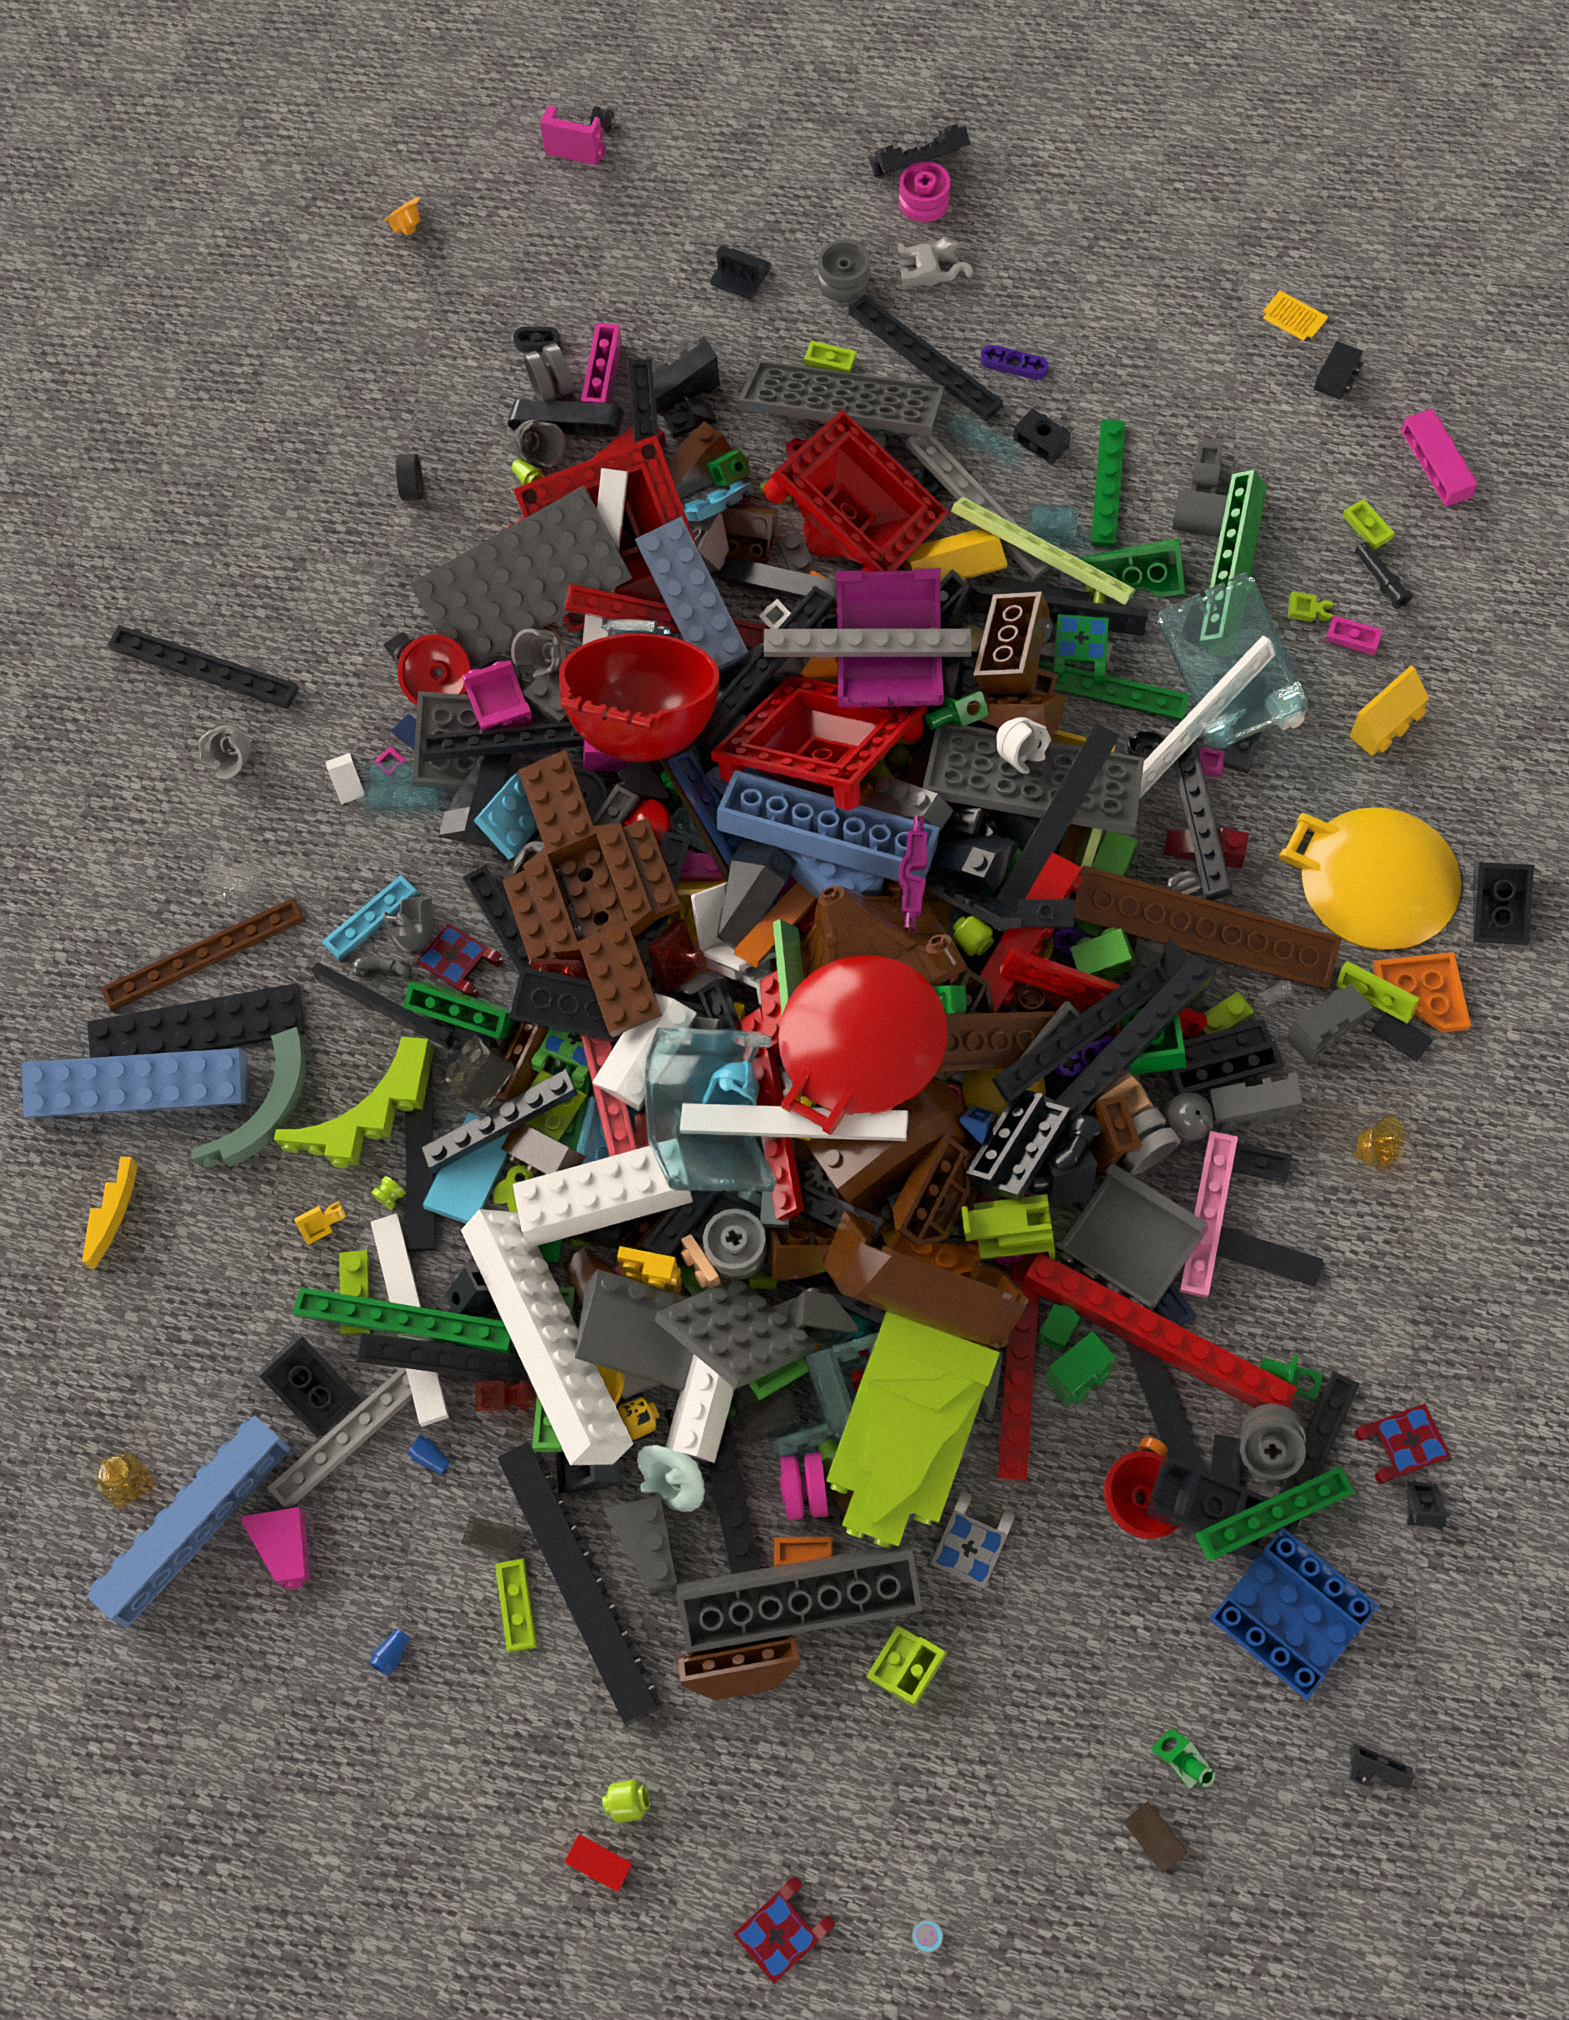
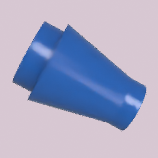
M422 1435L415 1440L407 1452L412 1457L411 1461L436 1471L440 1475L444 1473L451 1463V1460L441 1452L429 1437L424 1438Z
M395 1629L371 1654L372 1658L369 1664L381 1674L389 1676L391 1671L396 1670L410 1637L401 1630Z

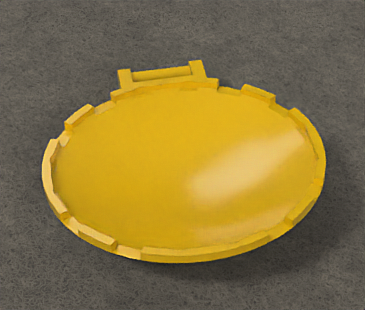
M1371 807L1352 810L1333 818L1328 823L1305 813L1299 815L1296 821L1298 825L1286 849H1282L1279 859L1302 869L1301 876L1306 900L1311 910L1322 921V924L1332 933L1349 943L1367 949L1380 951L1403 950L1422 944V942L1437 935L1450 921L1460 899L1461 874L1456 857L1450 846L1430 825L1413 815L1388 808ZM1307 829L1315 833L1304 855L1298 854L1296 851Z

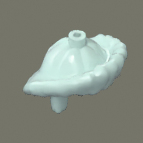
M659 1445L646 1446L638 1452V1468L645 1482L641 1483L640 1487L642 1493H654L656 1496H661L662 1502L672 1510L692 1512L700 1507L701 1502L704 1500L705 1489L703 1487L702 1473L695 1460H692L690 1456L682 1452Z

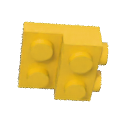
M620 1246L617 1259L623 1277L640 1283L643 1280L644 1284L680 1294L683 1279L680 1278L681 1269L677 1268L675 1257Z

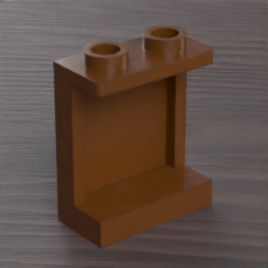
M1124 1096L1100 1100L1088 1114V1116L1096 1118L1101 1123L1100 1133L1088 1146L1097 1162L1096 1177L1105 1176L1106 1170L1111 1163L1122 1169L1119 1162L1120 1157L1126 1153L1139 1151L1142 1147Z

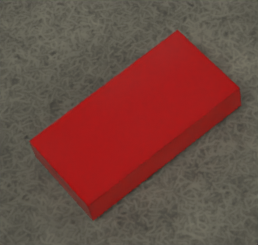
M578 1834L564 1861L567 1865L618 1893L633 1863Z

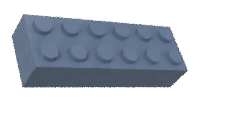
M682 517L636 538L637 546L683 640L708 653L717 664L719 674L750 660L745 644Z

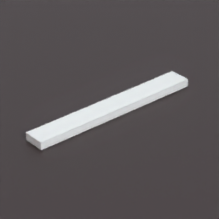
M601 468L597 510L616 546L620 549L628 472ZM615 588L608 592L615 593ZM585 615L582 645L610 636L612 620Z
M1262 636L1144 761L1140 798L1275 656L1270 639Z
M683 1103L680 1132L687 1134L907 1141L909 1114L908 1111L889 1110L873 1115L871 1113L845 1114L833 1134L829 1135L822 1131V1127L793 1111L787 1112L780 1106ZM812 1108L826 1117L831 1113L825 1108Z
M398 1214L371 1221L390 1302L422 1307ZM398 1335V1337H401V1338H408V1339H416V1340L430 1341V1340H426V1339H420V1338H414V1337H409V1336ZM406 1369L421 1427L449 1418L438 1373Z

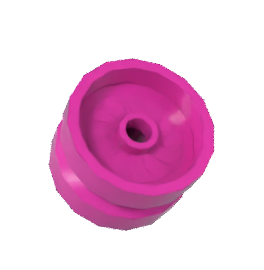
M922 161L905 168L901 174L899 206L902 213L909 219L916 222H931L942 217L948 210L951 179L948 172L941 165Z
M821 1452L806 1453L804 1457L805 1472L801 1473L799 1471L798 1458L795 1455L780 1456L782 1475H779L782 1503L785 1502L787 1521L801 1520L803 1518L804 1500H809L810 1514L813 1518L828 1517Z

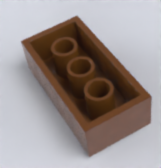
M1042 592L993 595L973 675L983 695L1032 693L1050 610Z

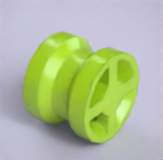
M385 1176L381 1180V1186L374 1188L371 1194L377 1201L389 1210H392L395 1207V1201L398 1198H402L406 1192L395 1181Z

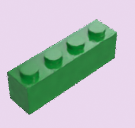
M424 981L409 982L403 1008L497 1039L512 1037L515 1022L509 1020L511 1009Z

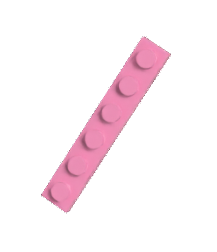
M1213 1131L1209 1133L1194 1211L1195 1216L1207 1222L1208 1231L1184 1265L1180 1293L1208 1298L1238 1139L1237 1136Z

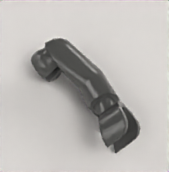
M382 957L358 958L353 963L352 974L357 977H365L367 969H380L386 972L396 971L400 975L409 978L412 966L406 961H398L396 963L395 960Z

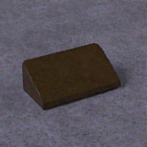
M1149 1801L1123 1821L1161 1873H1164L1188 1853Z

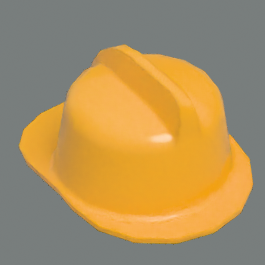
M420 197L414 198L402 205L384 219L383 222L386 221L395 233L403 232L405 235L414 233L416 225L421 221L417 208Z

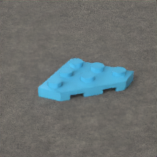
M739 480L729 485L730 489L727 491L726 489L722 491L716 490L707 494V500L696 499L685 504L686 509L684 511L688 521H701L727 509V504L733 505L742 500V495L745 494L747 496L754 492L751 482L743 483L742 480Z

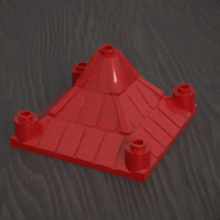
M843 409L776 469L764 486L767 499L773 503L781 504L785 502L790 494L794 497L793 500L805 520L803 522L806 546L811 554L820 558L843 556L859 564L864 563L865 566L862 572L896 571L950 513Z
M657 435L513 489L525 519L582 486H585L597 508L601 468L628 472L619 551L634 578L615 588L616 594L653 602L663 599L637 546L636 538L682 517L697 547ZM570 612L563 616L568 633L584 628L585 615Z
M790 674L711 751L712 761L718 762L720 778L728 783L735 770L746 773L745 767H751L783 784L833 797L837 807L846 811L853 810L861 803L860 781L878 763L877 761L895 745L899 738L911 743L916 742L923 736V716L927 713V706L841 708L838 705V684Z

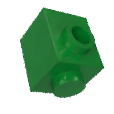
M741 450L729 451L707 464L716 486H729L751 473L748 467V459Z
M1054 1304L1039 1333L1038 1341L1063 1353L1079 1323L1080 1316L1070 1306Z

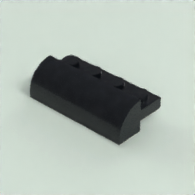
M1262 1019L1183 1041L1186 1068L1166 1071L1170 1089L1175 1096L1183 1093H1195L1279 1070L1284 1067V1063L1276 1041L1271 1040L1266 1023Z
M1025 1090L1006 1106L967 1169L966 1175L970 1182L979 1191L995 1200H998L1000 1196L1021 1201L1071 1118L1070 1108L1047 1102L1043 1094L1030 1090Z

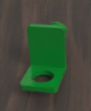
M978 691L959 700L945 696V707L927 713L925 718L928 726L933 730L950 721L963 727L987 717L989 713L983 693ZM975 700L979 703L980 709L977 714L969 715L967 705Z
M965 986L933 987L942 1002L945 1014L966 1013Z
M1295 1355L1292 1362L1288 1364L1270 1360L1266 1357L1262 1358L1260 1368L1297 1387L1294 1395L1313 1401L1317 1400L1323 1378L1322 1373L1296 1366L1298 1356ZM1306 1375L1313 1379L1314 1388L1312 1390L1303 1391L1299 1388L1297 1382L1301 1376Z
M1169 1729L1151 1748L1154 1754L1172 1767L1184 1785L1189 1789L1197 1782L1202 1787H1209L1215 1781V1771L1209 1767L1192 1742L1174 1729ZM1171 1740H1177L1174 1749L1168 1752L1163 1751L1166 1743Z

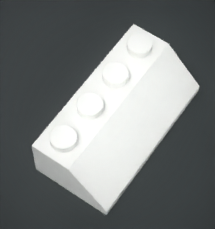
M655 993L663 1016L624 1032L592 1082L593 1085L637 1111L641 1110L655 1087V1081L664 1073L677 1052L678 1044L681 1045L695 1023L697 1016L695 1011L680 1002Z
M694 1354L685 1388L683 1391H680L665 1447L690 1456V1458L715 1463L735 1388Z

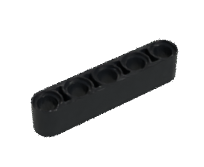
M516 400L513 402L507 424L510 429L515 430L526 421L538 420L544 423L555 424L562 430L564 435L615 437L619 434L624 411L615 404Z

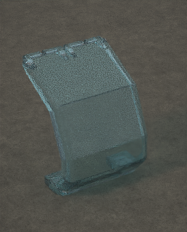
M1246 572L1229 579L1230 586L1226 587L1223 582L1205 590L1206 597L1201 598L1200 593L1181 601L1182 608L1177 609L1176 604L1159 611L1161 617L1157 621L1194 707L1201 702L1262 636L1270 639L1275 656L1215 719L1201 725L1208 743L1215 749L1224 748L1301 714L1308 707V699L1288 659L1258 586L1253 577H1247Z
M668 1027L656 1029L646 1054L644 1073L647 1137L669 1188L675 1191H774L776 1178L757 1144L755 1136L687 1134L680 1132L682 1104H702L714 1072L733 1062L742 1063L747 1060L752 1064L759 1047H770V1035L743 1030Z

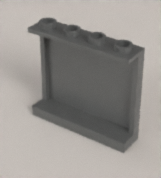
M1111 1163L1106 1170V1179L1061 1244L1056 1242L1055 1247L1059 1252L1058 1257L1071 1266L1073 1263L1078 1264L1083 1268L1081 1272L1094 1281L1097 1278L1101 1279L1106 1283L1105 1287L1118 1294H1124L1131 1301L1153 1312L1208 1231L1207 1222Z

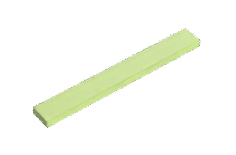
M964 497L955 502L951 509V512L1124 605L1128 603L1136 591L1129 585Z

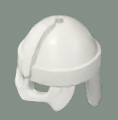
M1025 717L1005 722L997 733V751L999 755L1021 773L1028 774L1029 768L1024 761L1027 759L1031 761H1042L1045 759L1044 752L1051 741L1050 735L1046 730L1047 727ZM1041 740L1042 745L1039 749H1037L1039 742Z

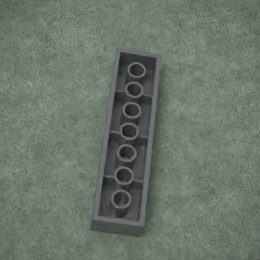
M910 1543L899 1544V1546L893 1545L891 1549L882 1547L676 1584L677 1600L687 1653L923 1611L914 1554Z

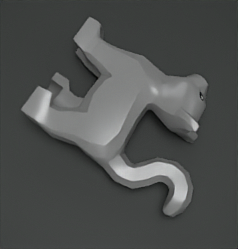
M946 236L934 244L922 243L907 248L903 243L898 244L900 266L916 265V270L914 271L901 270L903 286H933L940 282L953 280L960 271H964L966 276L971 278L974 271L970 264L959 262L955 255V249L958 247V244ZM938 260L957 264L953 265L949 272H943L940 269Z

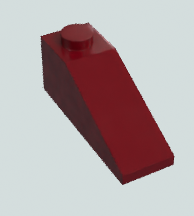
M1217 828L1226 866L1241 869L1246 856L1249 833ZM1189 830L1167 831L1163 855L1196 861Z

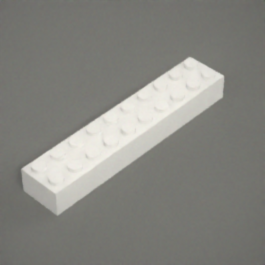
M479 1209L462 1228L461 1232L569 1464H614L633 1445V1442L596 1365L575 1358L579 1330L559 1291L558 1285L552 1277L548 1264L544 1260L538 1246L529 1247L522 1233L518 1212Z

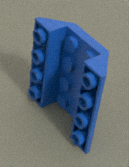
M1282 1527L1264 1549L1263 1555L1256 1559L1209 1620L1307 1701L1326 1677L1325 1674L1355 1635L1363 1629L1379 1608V1605Z

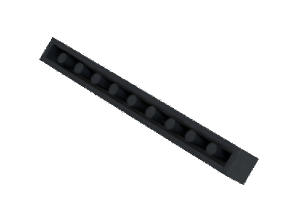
M526 1442L497 1457L624 1725L628 1726L658 1710L655 1702L660 1700L653 1684L646 1685L642 1677L647 1671L640 1657L633 1658L629 1650L634 1644L627 1630L620 1631L616 1623L617 1620L621 1619L614 1603L612 1602L608 1605L603 1594L608 1592L601 1576L595 1578L590 1569L595 1564L588 1550L582 1552L578 1544L582 1537L576 1525L569 1526L565 1516L570 1514L563 1498L557 1500L552 1491L557 1486L551 1473L544 1474L540 1466L545 1463L541 1453L534 1452L529 1442Z

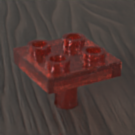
M675 919L647 948L662 993L671 994L696 967H701L704 963V953L702 950L694 949L684 919Z

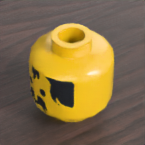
M638 1397L620 1405L618 1408V1413L632 1440L655 1431V1420L660 1418L653 1402L648 1404L643 1397Z

